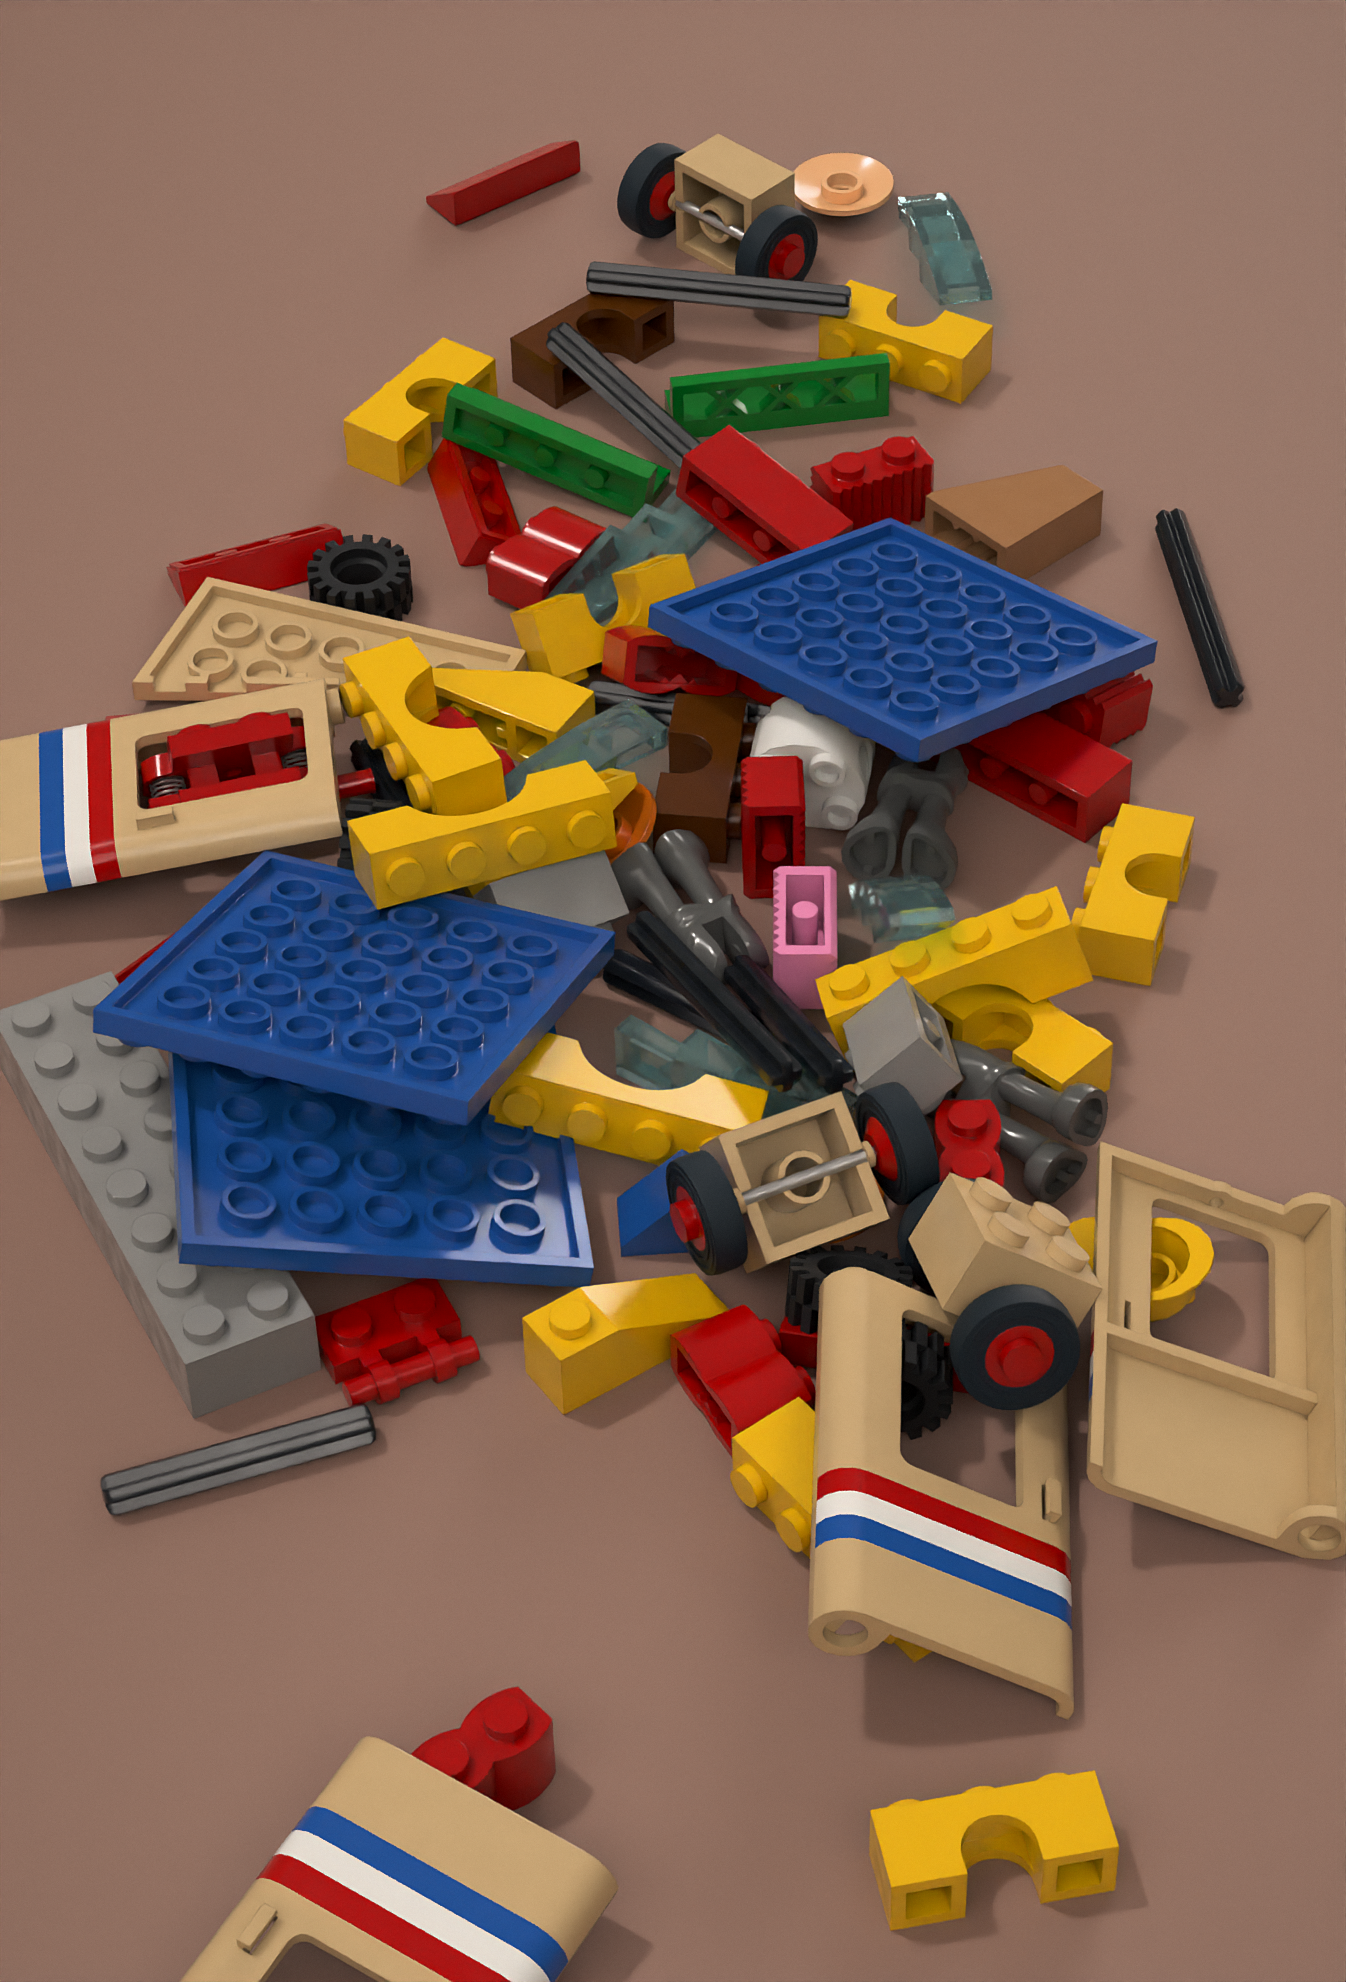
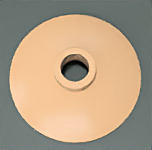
M830 153L820 155L803 162L794 171L795 200L805 208L820 214L831 216L864 214L885 204L893 193L894 180L890 170L881 162L860 154Z

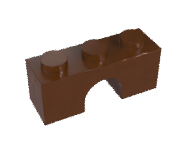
M590 293L510 338L512 379L515 384L552 408L558 409L590 391L592 388L547 348V334L552 327L556 328L562 322L569 323L601 353L618 354L637 364L675 342L674 301Z
M676 693L668 731L669 773L660 772L655 796L657 813L653 827V853L659 837L665 832L675 829L689 830L699 836L705 843L709 852L710 863H727L731 839L741 840V803H737L738 798L741 799V761L746 757H750L757 723H748V698Z

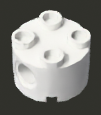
M788 697L780 698L771 705L770 713L764 717L762 714L760 717L750 757L798 756L803 760L806 807L805 826L847 830L853 827L857 822L858 813L865 803L875 756V741L853 735L848 727L826 716L812 714L806 711L802 704Z

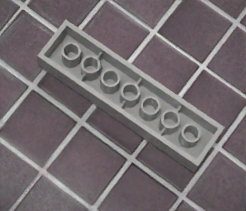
M112 971L1 1009L0 1068L193 1419L321 1370L315 1315L288 1270L179 1264L169 1068L157 1048L149 1046L131 1047L121 1043L117 1038L93 1033V1009L119 986L118 981Z

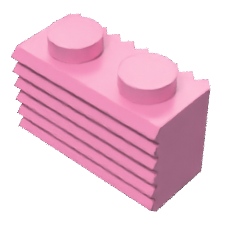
M779 866L773 870V981L799 1009H824L815 979L830 974L837 969V871L831 866Z

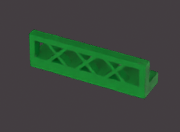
M887 353L670 377V390H664L665 411L695 438L713 436L728 425H731L739 433L889 416L890 362Z
M456 383L447 394L442 430L443 438L635 519L642 520L669 483L671 470L483 391Z

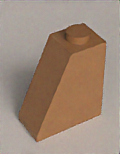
M1062 464L933 491L926 495L925 534L1027 580L1101 534L1103 489Z

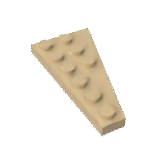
M207 577L132 681L134 700L208 701L325 678L328 689L339 688L340 684L346 682L342 658L408 636L432 668L526 671L527 653L526 650Z

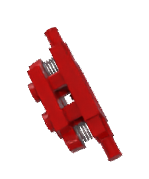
M267 712L251 713L239 719L238 722L211 727L207 724L188 726L176 735L167 736L168 752L152 756L141 763L143 795L152 798L148 799L147 809L298 781L308 774L304 726L291 727L288 712L275 715ZM371 768L337 775L340 802L341 799L376 793Z

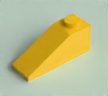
M432 668L438 709L451 706L464 717L469 716L473 718L487 741L497 750L502 749L506 751L512 760L540 771L571 764L596 737L595 693L590 689L545 672Z
M696 1273L579 1287L522 1317L526 1373L558 1410L565 1415L671 1358V1334L729 1309Z

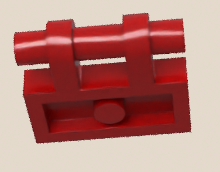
M418 1279L315 1317L319 1356L335 1385L342 1382L343 1393L349 1406L364 1404L375 1400L379 1405L398 1399L402 1389L431 1378L438 1384L456 1377L458 1368L480 1360V1353L474 1338L471 1335L462 1338L461 1320L437 1279Z

